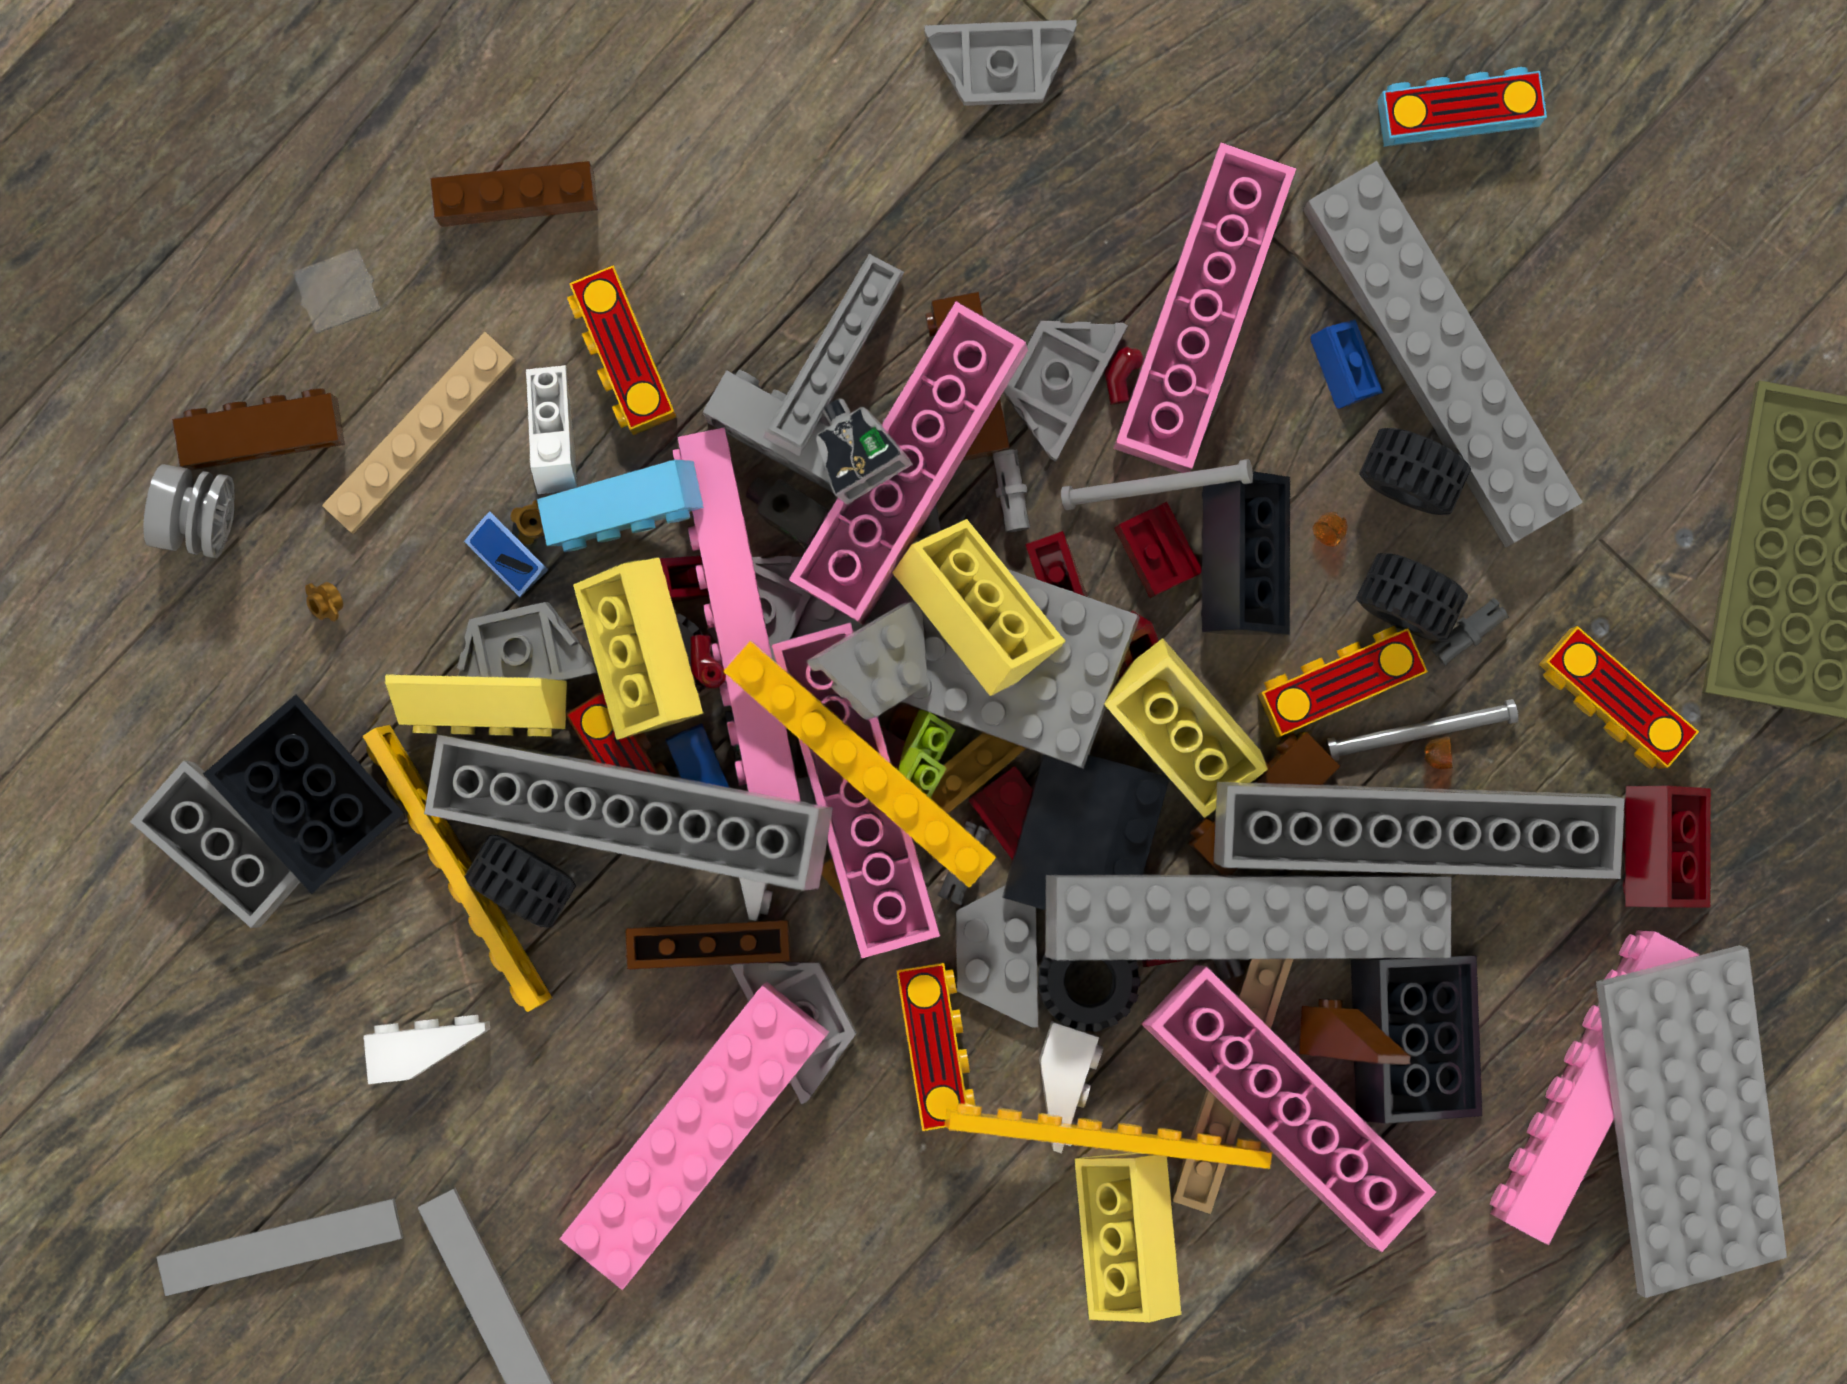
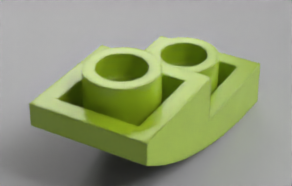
M920 709L907 736L900 759L899 771L931 798L946 770V767L940 764L939 760L955 729L931 712Z

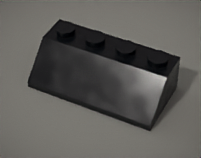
M1253 471L1252 483L1243 484L1242 481L1203 486L1202 632L1230 635H1290V477Z

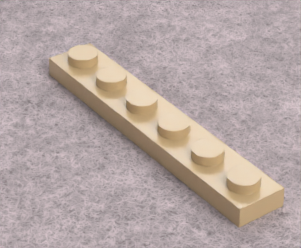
M484 332L322 506L354 534L516 360Z

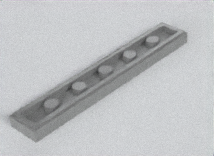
M871 254L867 256L767 427L763 438L797 456L801 455L824 415L823 409L832 401L904 274L903 271Z
M456 1188L417 1207L505 1383L554 1384Z
M395 1198L159 1255L156 1258L165 1296L399 1240L403 1238Z

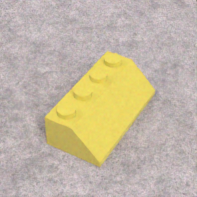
M968 519L912 544L892 572L990 696L1017 683L1066 642Z
M660 558L623 563L574 584L573 587L616 740L676 724L703 714Z
M1163 638L1131 662L1104 702L1107 709L1204 818L1216 810L1217 782L1251 783L1268 770L1261 750Z
M385 675V684L398 724L413 725V733L437 734V726H451V734L475 735V727H489V735L513 736V728H528L527 736L552 737V729H565L567 681L544 678Z
M1126 1153L1075 1158L1089 1320L1153 1322L1181 1315L1167 1156Z

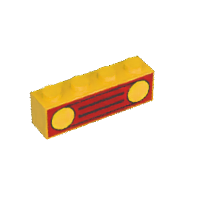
M614 265L569 283L573 295L568 296L567 300L575 319L583 317L589 331L582 333L590 355L599 354L604 367L598 369L597 372L605 391L613 389L619 404L612 406L620 427L628 426L631 433L635 435L676 418L673 406Z
M1392 626L1374 634L1373 637L1376 642L1361 648L1359 642H1355L1337 650L1339 659L1325 664L1321 657L1301 666L1303 674L1288 680L1285 673L1264 682L1266 690L1257 695L1276 738L1427 673L1428 671L1409 629L1398 632L1396 627Z
M1578 626L1569 629L1539 663V666L1546 671L1543 674L1544 678L1551 685L1559 690L1565 687L1576 697L1573 703L1582 712L1590 717L1595 713L1606 723L1603 729L1620 743L1626 740L1636 749L1634 756L1649 769L1654 767L1658 769L1668 768L1699 733L1697 729Z
M944 962L896 970L922 1131L945 1128L946 1110H957L959 1103L975 1105L973 1089L965 1090L962 1074L970 1073L966 1049L958 1050L956 1034L963 1033L960 1009L952 1010L949 994L957 993L953 969L945 970Z

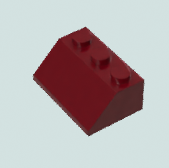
M1626 786V797L1624 800L1626 837L1623 842V851L1626 856L1625 879L1623 882L1625 907L1711 908V788Z

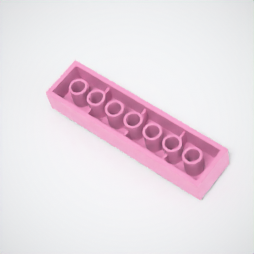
M1220 143L1113 449L1182 473L1192 470L1296 168Z
M955 302L882 424L913 465L848 505L838 498L789 581L861 625H864L893 577V570L914 542L1026 355L1028 348L1025 341Z
M851 622L773 644L772 649L776 663L891 763L878 716L864 720L852 708L851 703L846 698L841 697L831 688L833 681L822 670L814 671L807 662L808 659L854 633ZM799 739L817 805L833 808L827 840L861 959L939 937L938 924L913 838Z
M1637 930L1635 935L1630 934L1625 939L1619 952L1623 959L1617 970H1611L1605 979L1695 957L1698 954L1657 932ZM1593 1005L1587 1012L1582 1024L1586 1030L1580 1042L1574 1041L1569 1047L1564 1058V1062L1568 1064L1561 1078L1556 1076L1546 1092V1098L1549 1101L1543 1113L1537 1112L1531 1120L1527 1133L1531 1136L1525 1148H1518L1509 1164V1169L1512 1170V1173L1505 1185L1499 1184L1490 1201V1205L1494 1206L1490 1214L1547 1245L1550 1244L1614 1120L1599 1005L1598 1007Z
M1195 965L1141 1023L1369 1247L1383 1252L1436 1193L1424 1179L1207 967Z
M765 982L560 1237V1240L623 1290L827 1036L829 1031L770 983Z

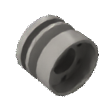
M161 464L155 471L147 494L143 523L146 545L176 551L181 546L185 537L188 553L198 555L203 551L204 556L218 558L226 545L233 523L234 483L232 477L219 474L214 479L213 474L203 471L198 476L195 485H193L191 470Z

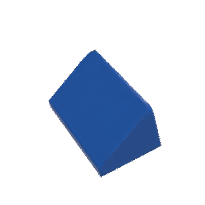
M1356 319L1326 327L1311 335L1313 348L1337 409L1383 393Z

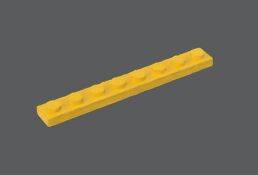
M749 641L723 671L968 888L974 884L996 859V856L755 643Z
M390 725L377 727L363 735L367 743L366 751L368 756L377 766L382 768L388 778L386 782L387 787L397 800H401L407 810V820L411 828L417 834L422 835L429 847L427 852L430 860L437 868L442 869L449 881L448 889L458 903L463 904L469 914L468 921L471 929L478 937L483 938L490 950L489 957L492 964L498 971L504 973L510 983L509 990L514 1001L519 1006H523L526 1012H529L551 1000V994L498 905L471 887L464 876L472 862L446 818L424 814L428 788Z
M961 1103L958 1104L957 1110L947 1109L945 1126L949 1130L1270 1169L1272 1152L1261 1148V1141L1237 1138V1143L1234 1145L1221 1143L1222 1137L1213 1134L1197 1133V1140L1181 1138L1182 1131L1158 1128L1157 1135L1142 1133V1126L1118 1123L1117 1130L1102 1128V1121L1078 1118L1077 1125L1062 1123V1116L1038 1113L1037 1120L1022 1118L1021 1111L1002 1108L998 1109L997 1115L983 1114L981 1106Z

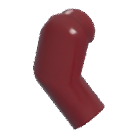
M1124 347L1118 350L1105 369L1110 405L1130 401L1126 378L1133 370L1140 368L1143 364V354L1137 348Z
M691 636L692 675L704 686L718 688L724 683L726 674L723 672L725 669L711 656L710 636Z

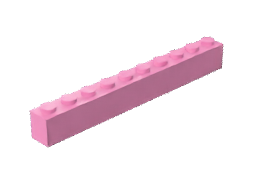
M725 427L677 437L680 449L672 450L674 460L694 461L704 507L692 511L695 526L688 527L692 550H700L703 565L696 566L700 589L708 588L711 604L704 605V612L708 629L716 627L719 642L711 644L713 657L726 669L749 641H752L772 658ZM726 675V682L720 686V692L724 707L730 705L732 707L734 721L727 722L731 745H739L742 760L735 762L739 785L747 784L749 792L801 801L787 728Z

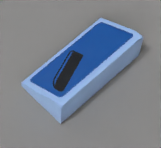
M490 511L464 541L520 598L548 571Z

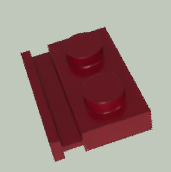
M1167 501L1114 527L1149 598L1201 574L1202 569Z
M1016 766L968 800L1011 860L1014 857L1032 794V788Z

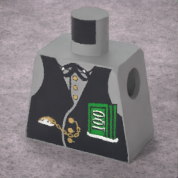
M838 399L829 403L823 409L830 427L817 434L816 442L833 492L847 505L913 465L889 433L865 407L851 413L845 401Z

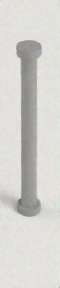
M1244 459L1240 460L1238 465L1078 489H1073L1072 486H1065L1061 489V499L1064 509L1072 510L1079 504L1220 483L1242 481L1243 484L1253 482V471L1250 460Z
M1510 699L1505 700L1504 705L1398 728L1341 740H1335L1334 737L1326 739L1327 753L1335 761H1338L1339 756L1502 721H1508L1509 724L1517 723L1518 711L1515 701Z

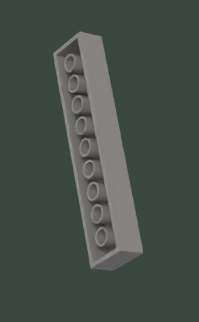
M1375 161L1310 199L1303 209L1304 214L1443 445L1456 452L1470 465L1471 471L1466 483L1505 548L1583 503L1379 163Z
M438 735L424 814L800 890L819 889L833 808L459 735Z
M1217 782L1214 863L1224 868L1621 879L1625 798L1609 794Z
M1046 875V957L1054 960L1451 958V877L1440 875Z

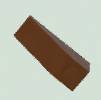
M1318 999V1006H1302L1299 1054L1371 1063L1410 1064V1055L1359 1009L1342 1008L1343 1000Z

